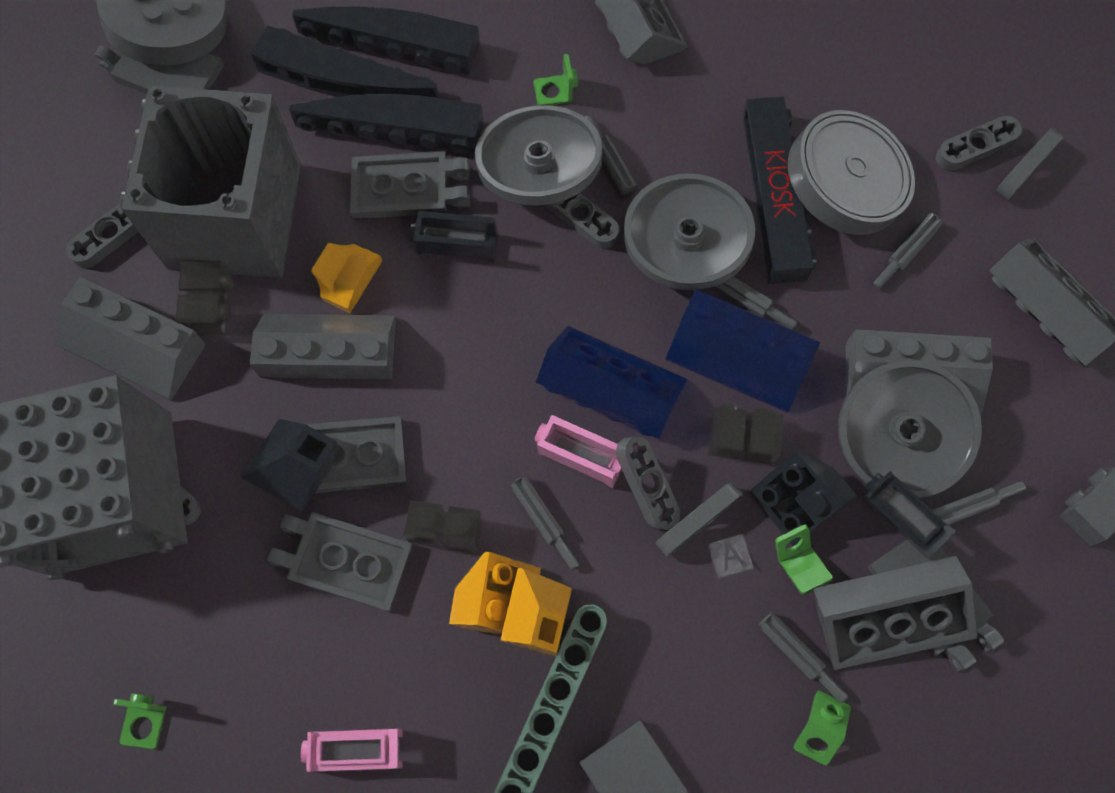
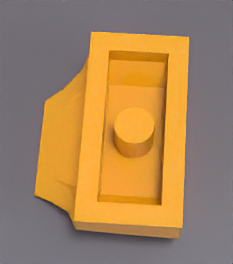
M328 243L311 269L320 286L321 299L350 314L382 263V258L380 255L355 244L339 245Z

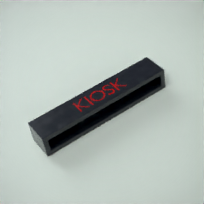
M784 96L747 99L742 120L768 283L807 281L812 270L816 268L817 257L815 250L810 249L809 239L811 238L812 229L810 221L805 220L804 211L806 207L796 195L788 172V156L791 146L796 139L790 133L792 113L790 109H786Z

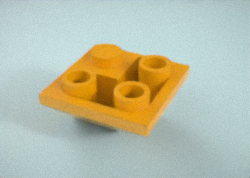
M484 552L455 588L449 624L474 631L502 635L518 568L526 569L540 575L541 568L492 552Z
M518 568L500 640L556 658L572 588L526 569Z

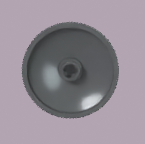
M548 105L524 107L499 117L481 134L475 150L478 175L488 190L504 200L522 205H548L577 195L596 178L601 168L603 157L600 134L587 118L570 109Z
M675 174L652 182L635 196L627 210L624 223L626 249L637 268L653 281L680 290L707 289L720 285L732 278L747 262L755 239L754 217L744 198L728 184L701 174Z
M917 360L888 363L865 374L847 394L838 421V437L842 453L848 465L861 480L867 484L878 472L884 477L891 471L918 498L940 493L959 481L973 464L982 436L980 412L967 386L945 368ZM891 488L886 493L891 496L903 498L893 488Z

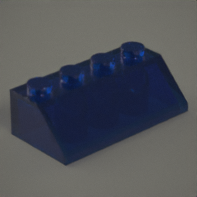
M695 289L665 360L788 413L809 371L820 342Z
M567 326L548 347L536 383L544 386L551 393L562 394L573 399L581 407L597 410L605 414L612 421L623 422L632 426L642 435L653 436L659 439L688 379L571 326Z

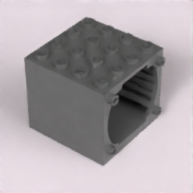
M149 85L146 99H143L141 102L142 119L140 128L136 129L134 133L135 150L133 159L129 160L127 165L128 182L126 191H123L120 196L121 210L169 270L282 278L301 163L273 95ZM195 162L200 163L205 174L213 171L214 164H217L219 169L226 168V164L232 167H238L239 165L245 167L242 185H234V190L231 194L227 196V193H224L219 197L218 201L210 204L187 206L190 188L197 189V185L192 179Z
M117 375L0 403V567L14 565L46 574V580H58L63 578V573L158 551L160 554L170 553L174 551L173 547L188 543L171 412Z

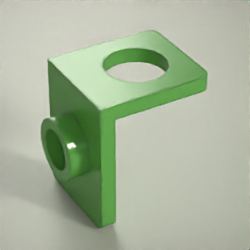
M563 54V75L534 79L537 105L554 106L573 103V88L578 87L576 68L571 69L568 54ZM547 85H554L558 87L560 92L556 97L548 98L542 94V89Z
M806 524L776 538L778 561L801 595H807L814 591L813 588L822 587L832 582L831 573L811 547L810 532ZM801 537L795 546L785 548L791 540Z
M818 690L814 697L809 721L796 740L794 750L823 765H828L845 739L851 710L850 705L844 702L840 703L836 698ZM810 738H820L827 743L828 748L824 751L814 750L807 744V740Z
M131 693L130 701L114 699L113 705L128 707L119 741L120 744L156 749L167 706L154 705L153 696ZM147 717L152 723V731L145 739H137L132 733V726L137 719Z

